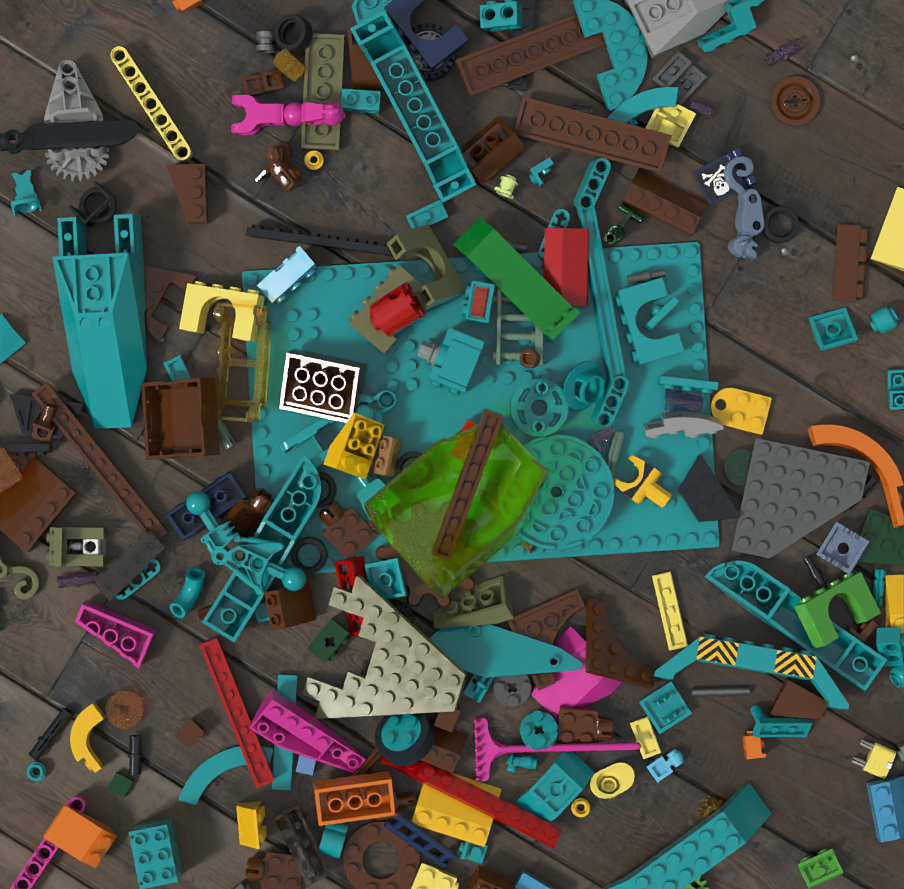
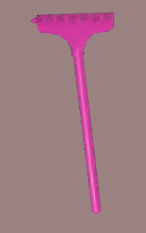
M475 718L476 782H484L489 779L491 764L502 754L639 750L642 747L639 742L554 744L548 749L533 750L526 745L501 744L490 735L487 719Z

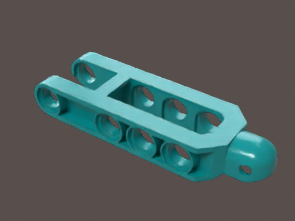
M384 390L374 397L361 394L358 407L367 405L374 414L373 420L382 423L384 413L395 406L396 396L389 390ZM321 418L279 446L285 454L312 437L322 452L310 460L315 468L324 464L329 450L319 432L336 421Z

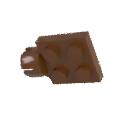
M257 488L250 495L249 499L241 498L219 522V525L231 520L228 524L229 527L235 526L232 532H239L241 537L249 538L259 528L262 519L274 500H271V495L266 490Z
M332 501L327 505L333 513L332 515L325 508L319 513L320 519L327 526L323 534L347 560L353 558L377 536L352 507L344 510L337 502Z
M560 706L557 744L596 743L599 740H612L614 731V720L612 718L599 716L598 709Z
M266 851L263 858L251 857L248 859L246 878L249 881L260 882V889H300L305 856Z

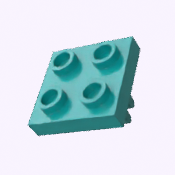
M671 681L638 701L659 734L692 714Z

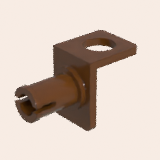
M51 403L44 404L41 417H37L32 424L34 426L32 438L45 443L50 442L56 425L52 422L55 409L57 408ZM38 428L48 431V435L45 437L40 436Z
M393 788L395 815L401 807L416 806L414 793L397 796ZM394 815V816H387V817H380V818H376V819H377V820H382V819L394 818L395 815Z

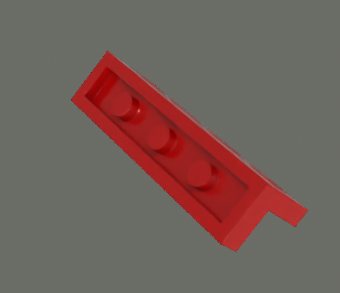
M356 556L348 560H337L334 562L341 588L347 590L346 585L348 583L351 589H353L356 576L358 575L368 582L364 556ZM342 565H346L347 575L343 572ZM346 612L351 636L359 635L360 630H356L355 621L360 624L361 628L363 617Z

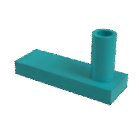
M754 705L750 709L756 722L752 731L754 737H807L812 725V721L809 718H766L760 705Z

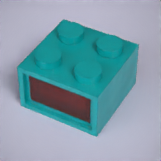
M472 281L471 285H467L465 297L469 298L468 304H464L462 316L466 317V322L488 325L495 284Z

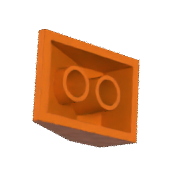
M64 804L43 837L81 862L96 868L117 835L110 826Z

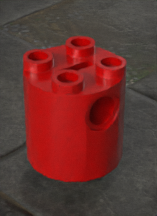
M405 282L370 304V321L377 331L382 330L389 337L424 317L426 313L420 306L421 304L416 295L413 294V290L408 282Z

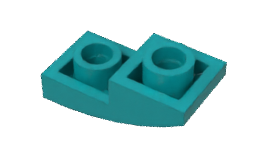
M904 368L887 369L890 410L904 409Z

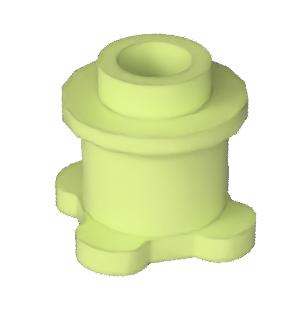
M506 174L505 177L501 176L500 185L495 187L494 190L501 196L513 199L512 193L515 186H518L515 177Z

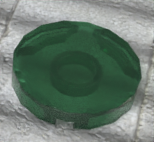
M745 448L733 450L724 460L723 469L725 476L737 486H745L752 450Z

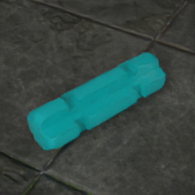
M875 569L874 573L876 578L873 581L872 595L878 607L882 606L883 600L881 599L885 584L883 579L886 576L884 569Z

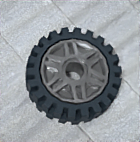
M421 23V25H416L412 28V31L424 40L437 39L447 32L445 28L433 23ZM404 37L403 40L405 41V43H406V45H407V47H408L409 42H408V40ZM408 47L427 82L436 81L446 76L456 60L455 53L431 71L429 67L425 69L421 64L419 54L417 52L414 54Z

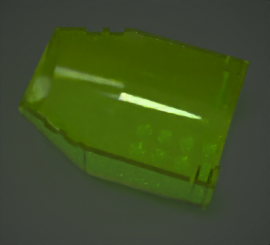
M502 423L450 561L433 556L431 551L478 424L464 432L459 431L452 437L438 440L364 503L368 517L384 539L418 577L442 599L518 535L548 477V471Z

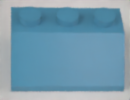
M904 775L866 782L877 839L880 842L903 838Z

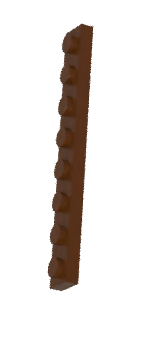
M485 408L483 410L431 551L433 556L451 560L503 420V414Z

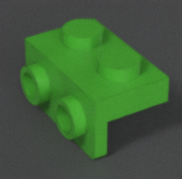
M823 849L817 853V856L813 858L810 856L806 857L798 864L799 871L808 889L844 874L833 849Z

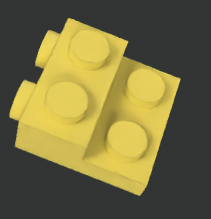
M422 862L411 889H458L459 882H457L456 875Z

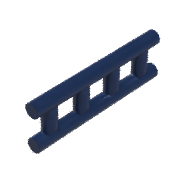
M398 812L395 815L394 819L397 822L394 824L389 820L385 822V828L443 869H446L449 864L446 861L447 859L451 858L455 862L458 860L459 855L401 813ZM403 826H406L408 829H410V830L413 831V832L410 833V834H407L406 832H404V831H403L402 829H400V828H402ZM420 836L422 839H424V840L427 841L428 843H426L425 845H423V844H421L420 842H418L416 839ZM435 847L436 849L441 851L442 854L438 856L433 851H431V849Z

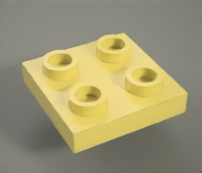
M677 104L676 108L655 109L646 128L672 135L670 145L679 148L696 113Z

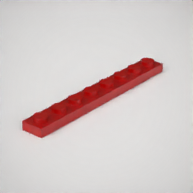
M215 638L200 644L199 646L256 788L275 781L257 734L250 729L251 719L219 639Z

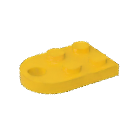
M725 388L713 396L710 404L711 414L719 419L724 426L763 435L772 398L735 388ZM718 399H722L726 403L723 410H718L715 407Z

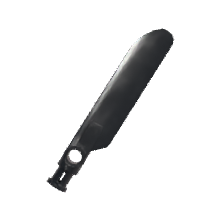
M132 120L33 124L23 133L14 129L8 130L6 133H0V151L18 154L21 150L114 147L132 140L138 134V125ZM12 140L17 141V142L14 143V144H13V143H10V141H12Z

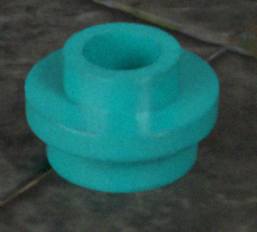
M33 762L27 768V775L33 781H40L46 775V767L41 762ZM34 768H39L40 774H35Z

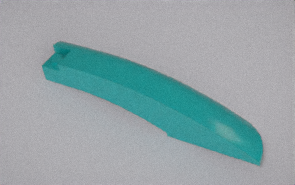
M302 456L254 535V538L284 542V548L274 553L270 559V562L281 567L311 518L321 496L320 476L315 466L305 456ZM245 553L243 554L241 559H245ZM255 558V566L263 567V561ZM239 565L236 566V568L238 567L240 570L247 574V571L244 567ZM264 572L263 577L264 592L268 591L276 578ZM232 573L202 623L235 643L262 601L264 592L261 595L256 594L254 589Z
M737 560L721 563L711 569L705 576L706 579L800 650L813 652L812 656H817L824 667L864 693L887 662L886 658L859 641L833 621L831 622L839 638L826 646L814 648L794 606L800 603L801 597L754 564Z

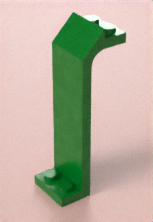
M481 217L453 244L458 249V252L463 257L466 256L551 342L580 314Z

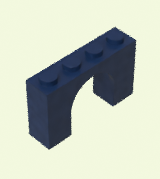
M392 0L384 7V10L397 26L401 37H405L408 40L410 50L414 54L416 52L421 57L419 61L425 69L429 67L433 71L468 44V38L457 24L437 39L424 40L419 38L412 31L410 21L415 11L429 0Z

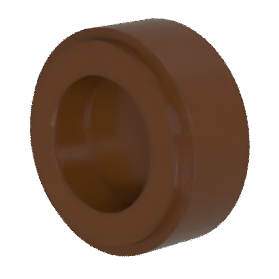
M525 349L521 352L520 363L523 367L535 368L539 364L540 356L536 350Z

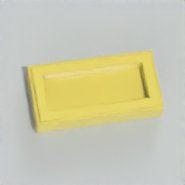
M648 716L630 722L636 741L642 745L640 752L643 759L661 753Z

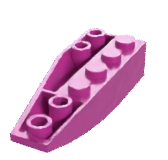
M273 689L260 704L250 725V729L282 749L351 773L357 770L366 760L360 752L337 733Z

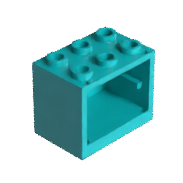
M173 818L135 824L129 831L139 889L178 882L183 875Z

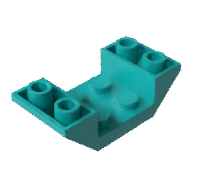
M573 751L561 752L554 759V763L530 789L527 788L515 803L521 809L550 823L578 796L595 772Z

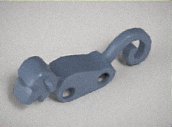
M739 156L731 159L724 169L725 181L730 188L738 193V208L735 218L738 235L729 241L728 249L736 257L754 260L757 257V253L752 248H757L758 244L753 241L752 237L762 232L765 225L762 202L757 190L751 188L744 189L734 179L732 171L735 165L739 163L745 165L744 170H736L735 174L739 177L749 176L754 169L750 158Z

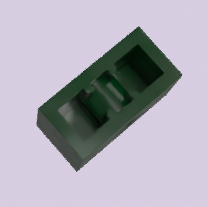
M331 618L307 649L324 663L327 660L332 661L338 654L335 650L339 645L344 646L350 639L347 636L350 631L334 618ZM333 637L335 645H326L327 640L325 638L330 639Z

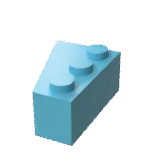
M299 246L291 257H287L283 264L276 270L274 269L257 286L273 304L276 302L279 304L287 297L285 294L288 291H295L301 285L300 281L303 278H310L316 272L315 268L317 266Z

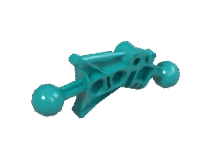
M194 491L188 495L186 499L188 511L194 515H199L209 530L201 538V542L206 543L208 546L207 549L215 564L227 566L233 571L234 575L254 589L258 595H261L265 590L263 585L264 572L281 579L284 587L290 591H299L304 587L306 575L303 570L298 567L285 569L270 562L273 554L284 548V542L254 537H241L239 532H232L235 526L229 527L228 524L231 520L220 525L209 510L210 499L206 493ZM232 539L235 542H248L240 543L232 549L226 546ZM237 550L244 551L246 555L245 559H239L237 557ZM219 553H222L224 558L220 557ZM254 559H261L263 567L255 566ZM228 561H231L239 566L244 567L247 571V574L240 570L238 567L235 568Z

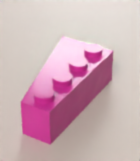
M88 600L82 603L75 620L77 624L92 635L104 641V644L120 653L119 655L131 661L138 669L143 665L157 631L155 628Z

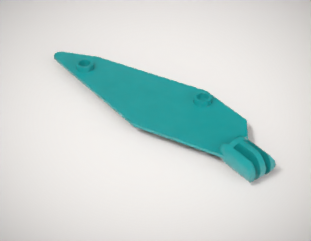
M490 624L440 628L429 638L464 671L484 678L575 671L582 668L581 661L559 647ZM552 660L557 661L556 665H552L550 663Z

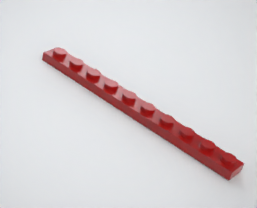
M384 756L381 760L382 763L552 848L555 847L563 830L422 760L409 766L393 765Z

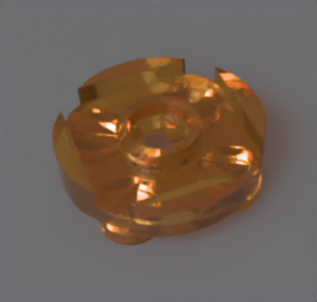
M128 690L117 691L107 701L105 706L106 716L112 725L120 729L131 728L141 721L144 713V702L136 692ZM122 704L130 707L128 709L129 714L121 713L120 710L122 708L120 706Z

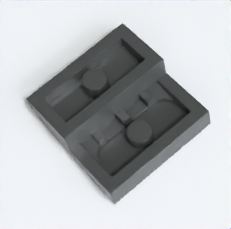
M678 51L652 80L660 88L679 87L677 104L683 106L708 78Z

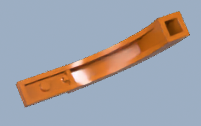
M839 425L811 426L808 429L812 448L819 446L840 447L852 451L870 462L883 485L893 528L903 526L904 510L901 507L902 495L900 491H897V488L902 487L904 484L899 470L889 454L877 442L857 430Z

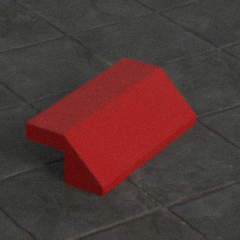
M545 228L544 279L571 306H588L589 229Z

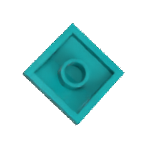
M846 307L809 317L814 340L820 351L858 341Z
M3 314L0 315V365L26 344Z
M399 558L365 564L368 583L384 598L392 599L407 596Z

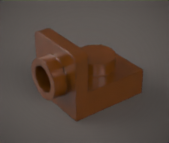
M870 619L859 625L858 632L850 626L846 630L859 641L864 642L878 624Z

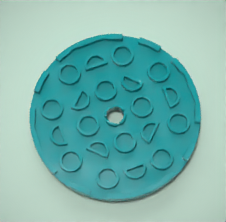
M567 435L538 437L520 447L507 461L499 481L501 511L511 529L529 544L547 550L571 549L592 539L607 522L614 503L613 477L609 466L600 453L588 443ZM554 487H559L562 490L560 497L554 498L551 495V490Z

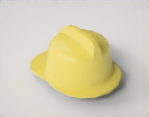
M615 763L592 776L590 781L591 791L599 798H614L632 786L635 779L634 770L626 763Z

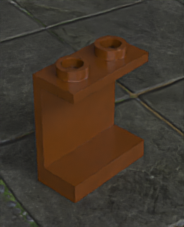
M309 582L305 583L304 587L299 591H290L287 588L264 592L271 630L284 629L316 620Z

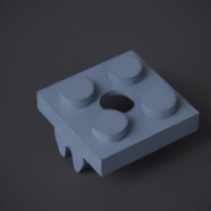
M836 522L816 555L850 574L870 541ZM839 544H848L849 551L846 554L839 553Z

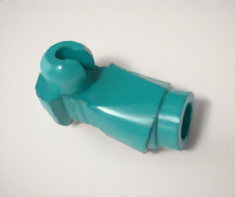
M512 754L506 761L508 765L506 770L513 773L516 772L517 767L536 770L538 758H534L531 755L514 756Z

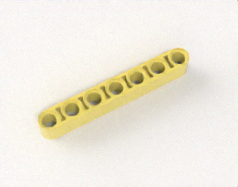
M121 46L113 48L111 51L112 61L174 156L180 162L190 161L193 156L190 146L130 54ZM118 53H125V57L123 60H116V55ZM130 68L135 69V75L132 77L126 75L127 70ZM139 85H146V90L143 93L137 92ZM151 100H155L156 107L153 109H148V102ZM161 116L167 117V122L164 125H158V119ZM172 132L177 133L175 141L168 140V135ZM182 148L188 150V154L185 157H179L178 155L179 150Z

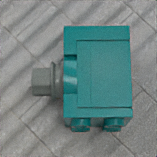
M448 328L444 341L440 345L436 341L434 344L423 340L417 357L427 360L426 364H432L433 368L428 378L431 380L432 385L442 388L444 385L449 387V392L460 395V393H465L485 342Z

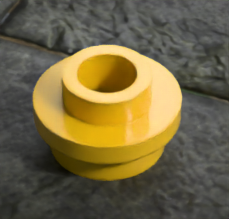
M310 151L306 154L304 161L309 169L317 170L322 167L324 158L320 152ZM312 157H317L318 159L316 163H311L310 160Z
M577 798L572 802L571 810L575 816L585 817L590 812V804L584 798ZM579 804L584 805V809L581 811L577 809Z

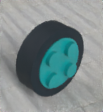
M424 713L385 715L375 731L377 749L389 763L396 766H409L423 759L432 748L435 739L434 727Z

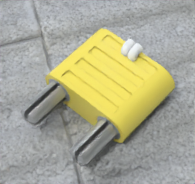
M862 739L860 745L870 749L866 761L853 757L855 760H852V763L863 767V770L885 779L889 769H891L896 751L879 743H871Z

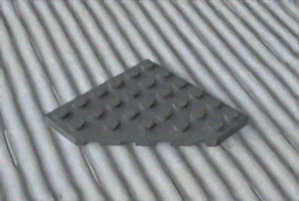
M755 438L739 512L741 517L737 521L731 550L765 558H771L862 500L870 462Z

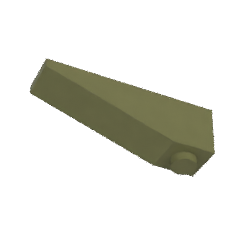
M500 576L479 584L481 587L473 592L467 591L461 599L457 601L452 600L449 606L440 607L433 611L435 629L497 624L514 619L513 604L504 577Z

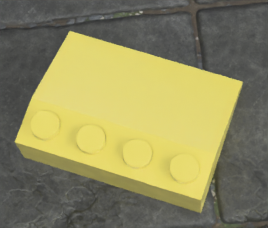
M897 187L870 259L904 271V189Z

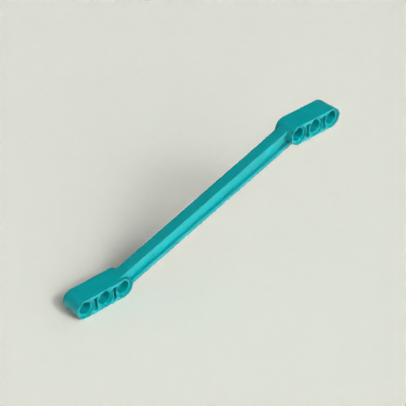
M594 158L589 163L576 193L574 205L577 209L580 229H589L588 274L608 376L604 387V396L595 407L592 421L599 427L609 428L613 424L628 390L629 381L626 378L595 211V204L610 172L611 164L606 158ZM599 161L603 164V169L600 172L596 167ZM591 179H593L596 184L594 189H591L589 187V182ZM583 197L588 199V204L585 207L581 204ZM620 378L621 385L616 388L615 381ZM612 396L614 399L613 404L608 406L607 400ZM602 414H605V415H606V420H605V422L600 423V421H599L600 416H601Z

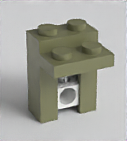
M50 527V531H47L46 536L47 542H50L49 550L46 552V560L49 561V566H106L107 527ZM70 539H83V542H72V544H70ZM90 541L96 545L94 552H90L87 549V544ZM70 548L73 551L82 550L83 554H70Z

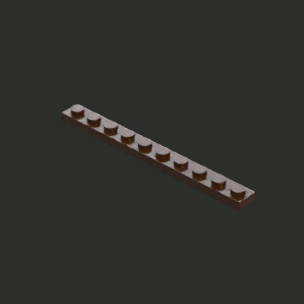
M46 382L34 391L32 395L42 408H44L45 403H51L57 407L52 418L54 423L151 543L154 544L167 534L168 530L51 385Z

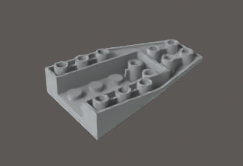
M730 0L623 1L626 7L630 8L645 38L647 50L653 60L704 35L727 12L724 3Z

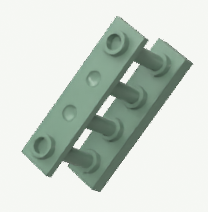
M497 288V292L493 293V303H497L496 350H492V361H496V365H500V359L520 360L521 352H500V341L523 340L535 343L534 350L540 356L537 366H543V333L536 326L535 331H531V333L501 332V321L530 320L524 314L501 313V302L511 301L504 294H501V291Z

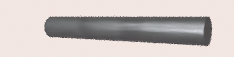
M749 687L692 688L691 690L692 696L750 694Z

